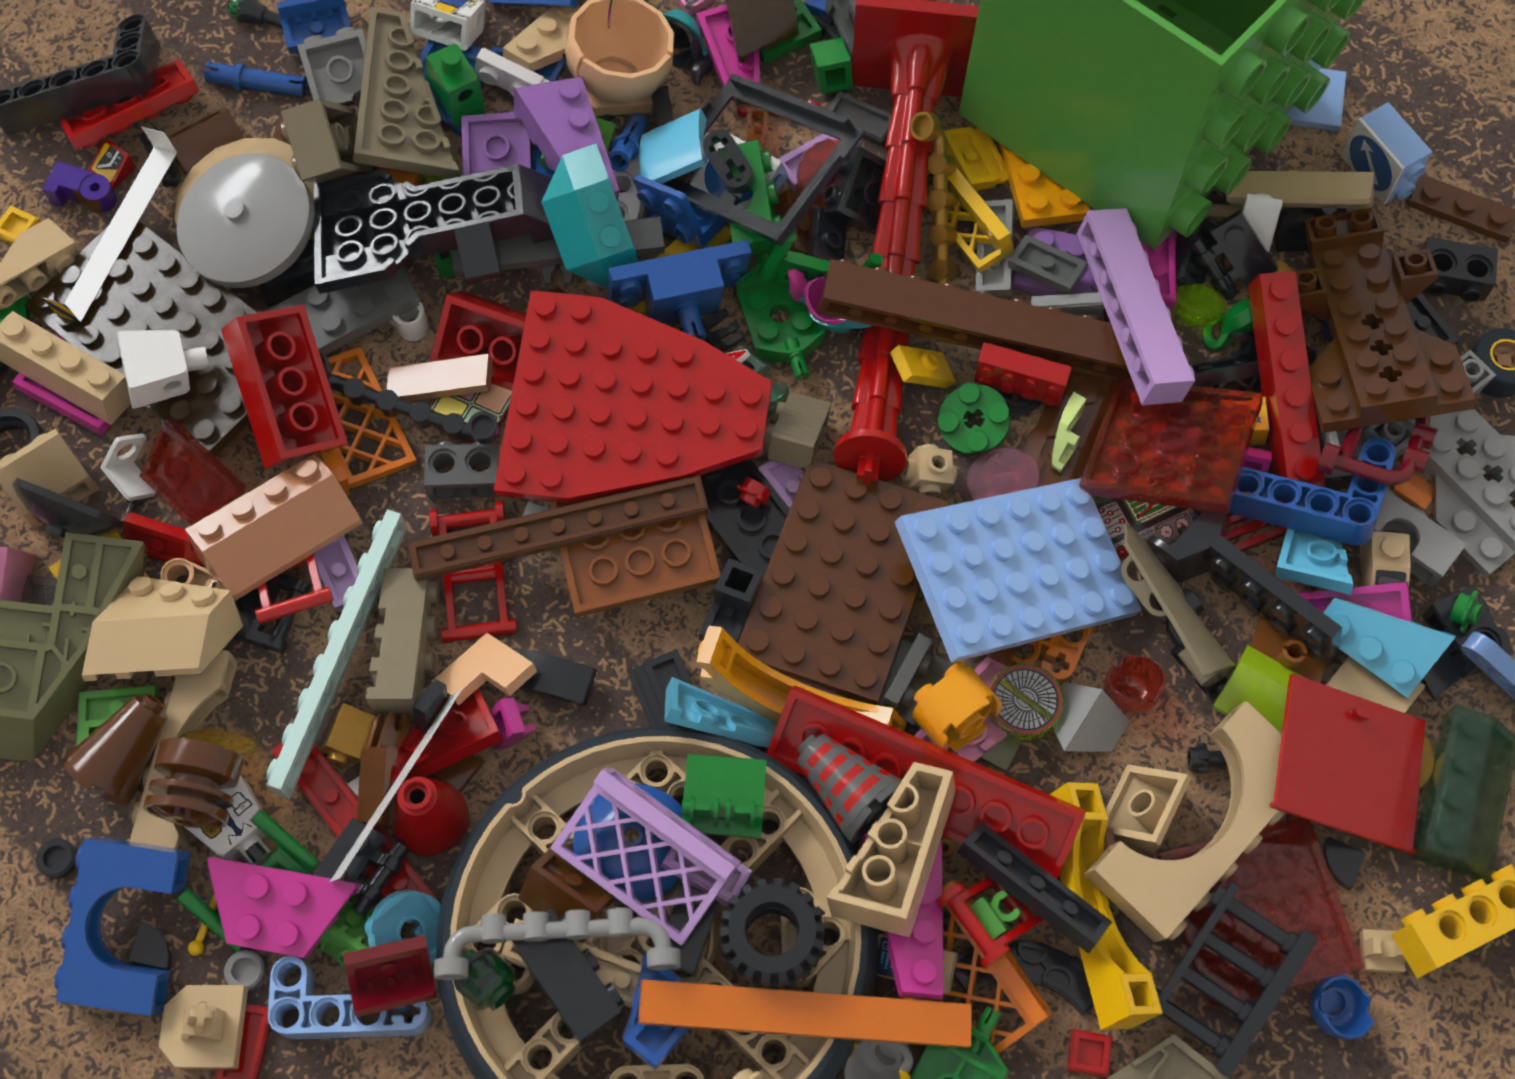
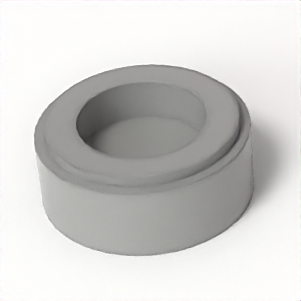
M241 950L234 953L227 960L224 967L226 982L229 985H245L249 987L248 992L259 987L266 976L264 960L257 953L250 950Z

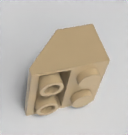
M56 429L37 436L29 445L16 453L4 456L0 460L1 486L35 529L46 522L36 518L25 508L12 484L15 478L28 481L77 502L82 501L99 490L80 460Z

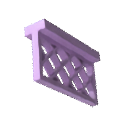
M604 768L593 781V787L550 849L640 916L661 924L669 934V937L682 946L742 862L614 768ZM599 794L612 803L615 820L594 823L591 806ZM620 810L625 812L630 817L622 819ZM585 816L587 825L578 826ZM637 821L645 827L647 844L626 847L623 823ZM616 825L619 849L598 852L595 828ZM588 829L590 854L576 855L564 846L573 832ZM653 834L663 841L654 843ZM671 846L678 851L680 868L659 872L655 848ZM648 849L652 873L631 876L627 852ZM620 854L624 877L610 880L602 874L599 857ZM592 858L593 866L584 860ZM686 858L696 866L687 867ZM703 870L717 880L707 894L692 896L688 872ZM681 873L685 897L664 900L660 877ZM653 878L657 902L642 904L634 896L632 881ZM625 883L626 891L617 884ZM703 900L695 911L693 901ZM680 903L687 904L689 921L681 932L667 922L665 906ZM658 907L659 915H657L649 908Z

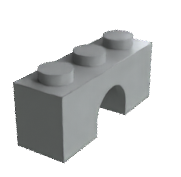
M1387 487L1374 531H1392L1409 534L1410 573L1433 589L1467 544L1460 540L1454 531L1441 527L1429 519L1424 511L1410 506L1397 497L1392 489ZM1353 520V521H1355V522H1357V523H1363L1362 521H1359V520Z

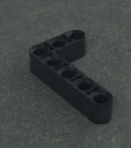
M134 14L119 23L113 55L0 90V127L6 134H15L149 91L156 82L161 45L146 17L143 14Z

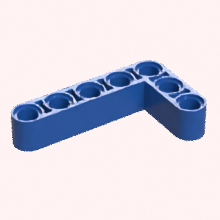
M1377 437L1371 438L1364 442L1358 460L1392 470L1396 449L1389 440ZM1207 459L1198 463L1194 469L1192 492L1196 488L1207 492L1227 507L1228 513L1359 546L1370 541L1373 536L1388 485L1353 475L1348 493L1219 460ZM1242 491L1250 492V494L1242 493ZM1316 510H1321L1326 513H1318L1316 512ZM1353 520H1359V521H1362L1363 523H1357V522H1355V521H1353Z

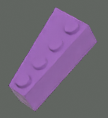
M582 76L515 88L514 114L519 122L522 121L527 128L528 136L533 144L538 145L545 156V162L549 169L554 172L556 171L562 155L596 143L618 202L619 188Z

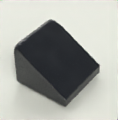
M1448 649L1443 652L1421 680V683L1425 685L1424 690L1433 699L1462 678Z

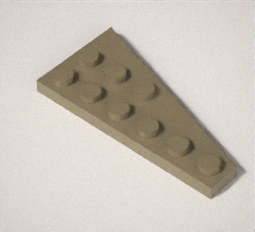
M371 7L353 162L449 179L458 177L459 169L456 161L452 159L448 137L444 136L441 128V117L429 83L424 79L422 73L423 65L415 53L413 47L414 40L405 14L403 12Z

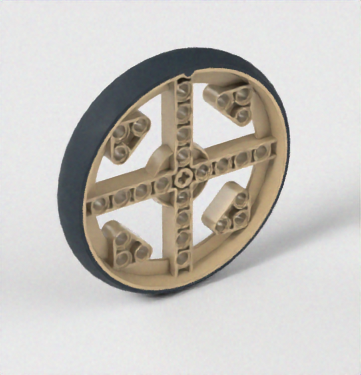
M640 727L614 731L589 738L557 752L519 777L492 803L462 846L450 873L442 899L437 927L436 959L443 958L445 944L452 934L464 927L481 925L482 915L497 913L505 914L507 917L509 911L516 907L524 908L526 913L534 912V910L519 900V894L513 893L504 897L512 875L531 846L542 856L550 849L566 826L561 817L582 803L593 787V781L602 769L612 767L634 784L658 788L676 800L679 796L684 795L687 754L767 760L762 821L773 820L779 825V829L769 835L761 832V839L729 836L720 847L730 854L739 847L750 850L752 853L751 858L741 864L752 870V874L784 841L801 865L812 890L811 892L806 888L800 887V891L803 894L808 892L813 897L815 907L819 906L824 929H833L838 934V942L830 946L823 945L817 966L811 969L810 975L804 981L802 978L796 981V986L794 987H807L816 980L813 990L815 993L872 997L877 975L879 947L878 929L831 916L826 897L833 886L838 885L846 872V866L853 855L856 856L858 852L854 844L845 838L824 803L809 784L777 759L743 742L689 728ZM654 769H663L667 772L666 778L657 783L648 780L647 775ZM549 824L556 827L554 835L549 839L544 840L536 837L538 829L543 825ZM574 832L564 845L571 851H574ZM677 884L671 891L663 895L664 900L676 899L681 885ZM657 899L645 903L657 902ZM614 901L602 913V919H607V910L613 908H623L626 905L624 903ZM674 905L665 906L667 922ZM658 907L649 908L657 915H659ZM781 916L782 954H784L795 945L797 931L791 921ZM714 919L695 976L684 978L678 976L674 969L670 970L685 983L733 986L712 965L717 950V930ZM633 935L625 938L602 936L598 937L597 941L599 950L634 961L641 965L646 951L653 949L651 948L650 938L647 935ZM472 942L463 946L460 957L470 949L478 952L477 946L479 942ZM506 942L497 943L494 948L500 955ZM525 968L523 976L513 982L516 986L513 994L524 993L534 983V976L528 969ZM438 980L446 1021L455 1045L475 1079H560L556 1075L584 1047H580L575 1038L565 1039L561 1036L560 1031L564 1021L558 1012L525 1044L511 1022L504 1004L494 1011L490 1008L477 1010L455 989L454 980ZM720 1030L760 1069L759 1071L763 1074L762 1079H834L846 1063V1059L853 1049V1044L856 1042V1040L792 1035L788 1039L785 1035L764 1033L740 1035L735 1031ZM775 1044L782 1047L786 1054L784 1060L779 1064H769L762 1057V1052L767 1046ZM544 1049L551 1052L552 1059L549 1066L541 1070L532 1068L531 1059L537 1051ZM688 1064L660 1065L656 1071L649 1065H627L615 1070L610 1079H624L627 1077L635 1079H680L684 1076L704 1079V1076L698 1068Z

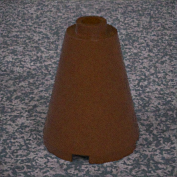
M145 694L144 697L135 695L66 755V758L63 760L65 761L63 768L86 789L90 790L94 786L105 791L101 798L118 805L127 806L135 796L168 716L163 711L166 707L165 704L150 694Z

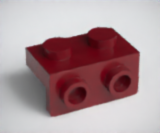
M425 935L343 953L354 1015L356 1017L432 1000L437 996Z

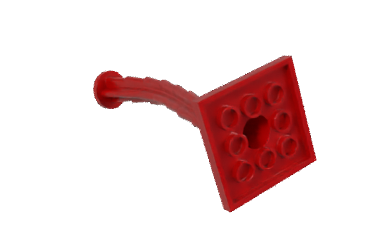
M856 0L852 55L853 86L890 89L891 99L894 101L885 143V150L888 151L878 198L881 209L872 253H879L883 257L880 268L888 269L894 274L903 276L915 275V265L920 263L922 209H926L929 156L933 154L932 141L917 140L911 135L910 121L916 113L921 111L935 114V106L939 104L941 95L962 97L979 6L927 0ZM877 326L864 328L858 362L861 366L851 405L854 411L850 431L837 440L833 454L837 467L857 473V479L864 480L863 484L871 485V481L881 480L885 482L892 480L904 471L907 464L906 447L897 438V416L902 413L903 381L890 352L898 345L908 346V333Z

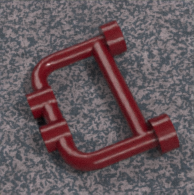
M1430 416L1415 418V424L1398 470H1388L1353 459L1365 427L1348 429L1341 447L1325 443L1316 471L1331 475L1334 468L1381 484L1400 485L1409 481L1415 472L1423 473L1430 452L1422 449H1431L1437 429L1430 427Z

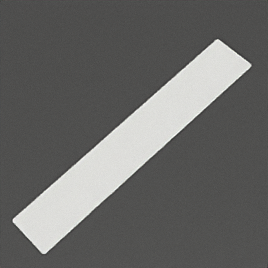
M462 689L449 697L330 882L342 877Z

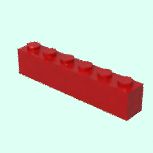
M1296 271L1259 274L1248 284L1262 395L1266 397L1269 422L1268 440L1270 452H1272L1273 474L1324 487V473L1316 471L1321 451Z

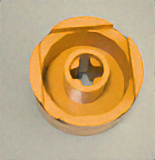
M959 661L945 672L944 678L934 686L931 683L926 684L915 694L913 699L918 704L913 711L912 718L936 746L947 751L948 747H951L956 752L974 741L988 728L984 720L990 713L996 718L1002 709L1003 703L971 667H966L962 661Z

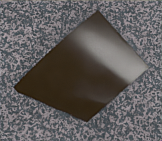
M725 0L738 63L747 61L748 54L759 48L767 51L778 43L788 41L799 35L794 0Z

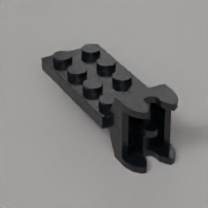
M1196 488L1190 494L1197 501L1191 508L1198 518L1189 527L1182 525L1177 530L1180 537L1171 546L1153 535L1146 540L1153 553L1178 583L1210 571L1211 579L1218 587L1224 591L1232 590L1241 597V603L1248 610L1255 614L1260 612L1270 619L1271 626L1278 633L1285 637L1290 635L1294 639L1303 642L1307 648V655L1312 659L1318 660L1320 658L1329 665L1339 654L1342 627L1225 539L1228 531L1227 507L1207 492Z

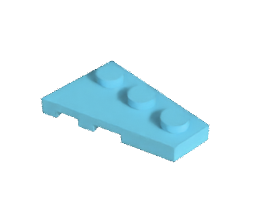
M1337 597L1333 599L1323 612L1342 627L1340 650L1407 698L1456 637L1455 635L1387 615Z

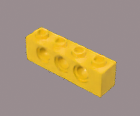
M1512 864L1491 874L1490 876L1494 882L1486 885L1482 878L1461 889L1464 897L1458 900L1452 893L1431 904L1434 912L1426 915L1422 908L1401 919L1405 927L1391 934L1417 979L1515 929V868Z

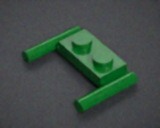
M792 231L782 246L778 244L774 246L759 271L758 277L764 282H769L772 279L775 280L774 282L790 285L788 270L796 269L805 274L807 281H811L825 275L830 261L789 251L797 237L796 233ZM872 253L863 267L872 269L880 267L883 257L879 253Z
M259 809L252 816L250 821L279 846L264 860L261 866L308 874L319 863V860L262 809ZM186 887L176 900L226 943L219 912L216 913ZM228 944L236 952L242 947Z

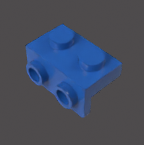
M285 0L277 3L289 54L298 53L297 45L303 44L305 38L314 35H322L323 38L336 35V31L339 29L351 27L344 0Z

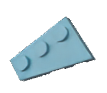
M1316 510V512L1318 513H1326L1321 510ZM1287 528L1276 567V578L1351 595L1353 588L1352 576L1348 573L1347 553L1346 549H1343L1342 542Z
M674 677L671 678L666 688L664 722L724 736L752 746L769 748L777 727L776 722L739 704Z

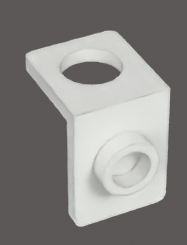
M143 433L115 438L100 467L128 501L153 497L157 493L156 488L134 463L147 439ZM133 444L126 454L117 456L124 446Z

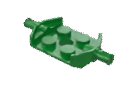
M768 252L754 255L757 264L736 282V294L757 357L771 363L787 362L788 365L791 364L795 379L801 381L803 376L805 380L810 376L805 363V357L813 353L825 340V328H822L811 318L805 304L795 301L790 296V285L774 282L775 280L772 279L769 282L760 280L758 273L769 255ZM776 310H784L790 315V318L785 322L778 323L773 321L770 315Z
M988 1006L985 1007L986 1009L976 1028L971 1027V1047L969 1048L927 1045L910 1079H1005L1006 1075H1009L1011 1071L990 1041L992 1038L990 1035L1002 1014Z

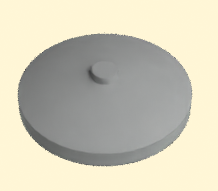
M249 153L227 158L205 171L193 183L182 201L177 218V238L181 252L187 262L200 275L215 284L230 288H247L266 283L286 271L305 249L314 225L315 211L313 198L307 184L301 180V176H298L289 164L276 157L266 154Z

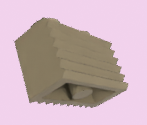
M790 391L785 403L779 401L774 415L776 425L770 423L765 434L764 444L769 445L768 459L770 461L775 460L777 463L782 462L784 465L789 464L791 467L796 466L798 469L803 467L805 470L807 465L810 466L828 425L831 402Z

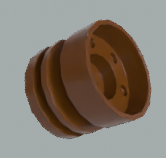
M185 738L164 739L160 743L154 769L170 779L159 778L151 780L148 790L153 795H147L143 809L151 815L180 826L216 829L226 827L230 814L224 809L230 808L234 799L219 789L237 786L244 759L240 754L216 744Z

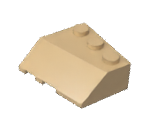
M137 576L92 622L82 672L84 682L97 681L99 674L115 673L117 679H130L135 672L154 671L156 677L201 674L243 627L231 590Z

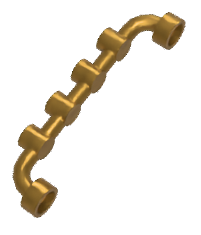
M921 111L912 117L910 132L917 140L933 142V155L928 160V169L933 174L934 190L929 194L928 203L934 209V225L929 230V240L934 244V261L930 264L929 273L935 280V283L946 284L953 280L958 272L955 262L948 260V246L953 245L957 240L956 229L948 225V211L955 208L957 198L954 192L948 190L947 177L955 172L956 161L952 156L947 155L946 137L941 128L939 117L933 113Z

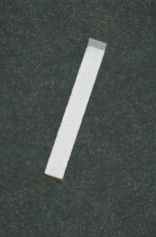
M142 127L154 148L65 303L43 298L57 316L81 322L177 154V151L164 132Z

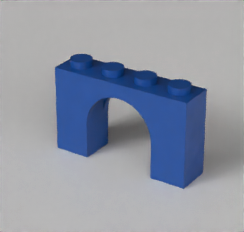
M104 837L84 839L83 845L77 851L75 860L76 868L79 869L77 882L71 889L68 900L69 908L72 909L70 922L62 935L61 945L65 949L63 963L58 968L54 981L55 989L58 990L57 1002L152 1016L164 1010L171 970L128 964L116 958L107 949L102 939L100 929L101 916L109 899L125 887L169 894L183 891L186 886L191 851Z

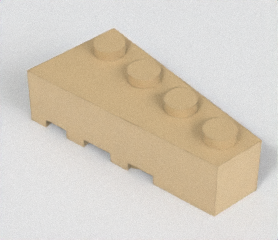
M917 762L912 764L888 801V807L878 823L875 822L868 832V838L856 856L853 855L845 868L846 872L837 886H833L826 897L832 917L910 938L954 799L955 784L953 771Z

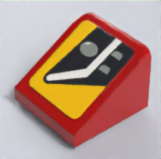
M106 138L101 143L88 171L106 177L111 184L112 190H114L136 166L128 153Z

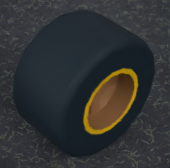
M1509 328L1492 329L1484 333L1471 350L1496 374L1481 392L1497 398L1512 397L1515 395V330Z

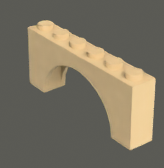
M1247 701L1234 707L1209 734L1220 748L1226 760L1231 780V797L1227 815L1213 839L1196 854L1180 860H1159L1146 857L1130 849L1122 841L1110 845L1084 873L1153 942L1166 940L1167 938L1172 941L1178 937L1188 924L1184 920L1193 909L1196 912L1209 902L1213 895L1209 890L1218 880L1221 883L1227 880L1237 869L1238 865L1234 861L1241 853H1250L1261 842L1263 838L1259 834L1267 824L1270 826L1274 825L1285 814V812L1269 807L1270 802L1274 800L1282 734Z

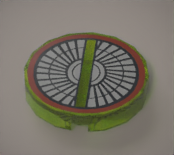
M1019 663L1006 667L994 677L989 687L1003 703L1002 709L996 718L990 713L991 721L997 728L1000 727L1002 731L1007 732L1006 735L1015 739L1032 740L1045 736L1057 724L1064 709V694L1059 682L1049 671L1035 664Z

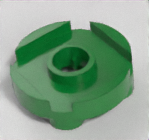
M965 383L960 388L951 392L942 403L939 411L938 426L945 442L954 451L965 456L989 454L1002 446L1010 433V411L1003 396L995 389L986 385ZM979 412L983 414L980 417L981 420H984L982 426L974 425L972 428H968L965 425L968 423L966 417L970 413L975 414Z

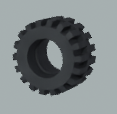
M765 878L757 880V885L750 888L749 884L740 888L741 894L737 897L735 895L731 897L728 901L729 907L723 911L721 917V947L730 970H734L737 973V978L743 983L746 980L752 983V988H762L763 986L779 990V987L787 986L789 989L796 986V981L802 978L804 981L810 975L811 969L816 967L820 960L825 933L822 913L819 906L815 907L813 904V897L808 892L803 894L800 891V886L794 882L787 886L783 884V879L774 878V883H766ZM777 914L791 921L797 931L795 945L786 953L778 956H766L755 951L748 942L747 933L750 925L759 917Z

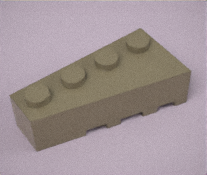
M384 568L378 609L380 618H384V623H378L375 628L374 639L379 657H371L369 671L373 678V687H367L365 699L375 716L383 713L384 722L390 712H394L399 722L402 713L407 715L409 722H415L413 705L427 688L428 674H434L435 654L434 651H429L430 638L437 637V617L432 616L433 603H439L440 585L439 581H434L433 578L416 581L412 568Z

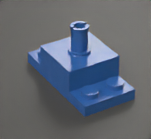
M744 240L611 267L608 273L607 298L609 301L626 308L634 307L640 301H644L649 318L663 324L680 320L684 333L704 340L707 335L704 331L701 316L717 313L724 287L735 286L736 282L747 273L752 254L749 241Z

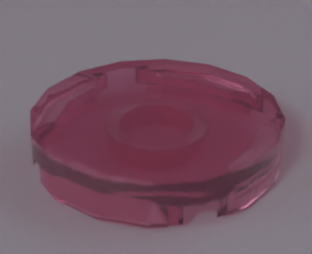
M1012 447L994 448L983 453L972 463L967 474V488L973 501L1031 489L1040 485L1039 469L1033 458L1023 450Z

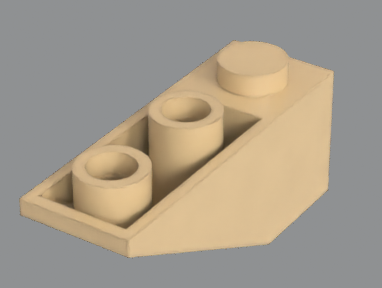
M47 218L20 233L0 262V310L11 306L15 301L29 293L41 289L56 274L61 273L65 267L70 266L75 261L74 258L77 256L75 241L51 219Z

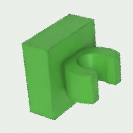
M1008 891L996 893L993 899L990 896H982L970 905V908L993 940L1011 931L1013 927L1009 921L1019 919L1023 913L1021 908H1016L1010 914L1002 910V901L1011 895Z

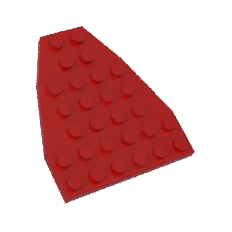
M531 290L494 485L495 495L569 504L703 475L763 455L772 382L707 342L605 298Z

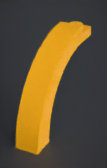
M708 626L704 640L699 645L698 658L696 660L702 667L700 677L720 693L743 707L778 723L790 690L796 685L898 730L905 731L907 723L894 708L843 698L796 681L754 658L722 627Z

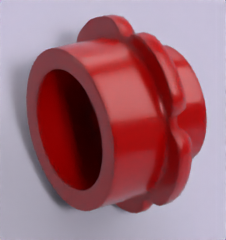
M746 477L741 486L737 485L736 488L741 491L739 499L748 505L758 509L760 504H769L767 499L772 491L761 483Z

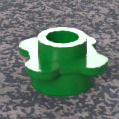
M1474 590L1471 596L1460 593L1454 604L1450 621L1460 624V632L1462 633L1466 631L1468 624L1475 626L1481 615L1483 604L1477 601L1479 594L1477 590Z

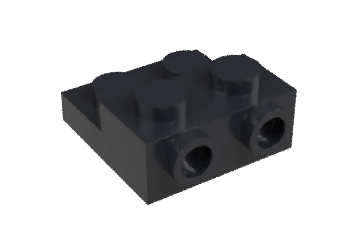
M860 146L855 147L838 169L834 184H830L824 191L822 200L826 203L823 213L850 227L859 226L875 235L881 209L878 198L886 160Z

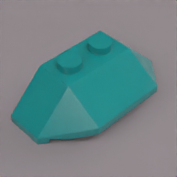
M595 143L562 155L541 201L566 270L607 288L609 268L636 263L639 260L597 144Z

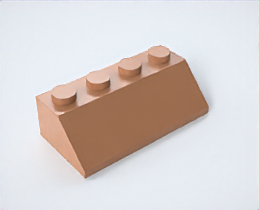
M314 453L186 528L185 531L200 561L223 589L231 590L233 599L236 601L363 523L334 474Z

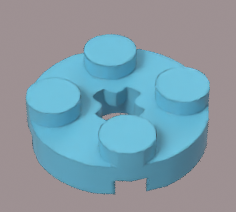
M414 890L396 891L386 896L376 906L372 916L366 920L365 932L368 936L369 947L407 939L401 938V927L404 923L410 924L414 922L415 927L411 930L414 937L425 935L430 964H432L436 959L440 903L434 897Z

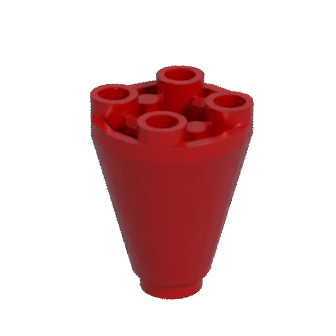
M413 777L406 780L397 793L392 808L391 825L397 840L409 851L422 857L439 855L451 850L463 838L469 827V808L463 794L453 784L440 779Z

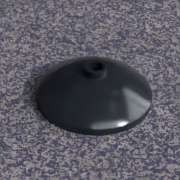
M15 478L12 484L15 493L25 508L36 518L47 523L44 530L59 537L65 538L66 532L95 536L112 534L122 530L125 522L20 478Z

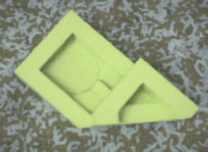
M1073 392L1062 413L1052 450L1051 467L1060 473L1076 451L1080 436L1071 431L1082 416L1086 398Z

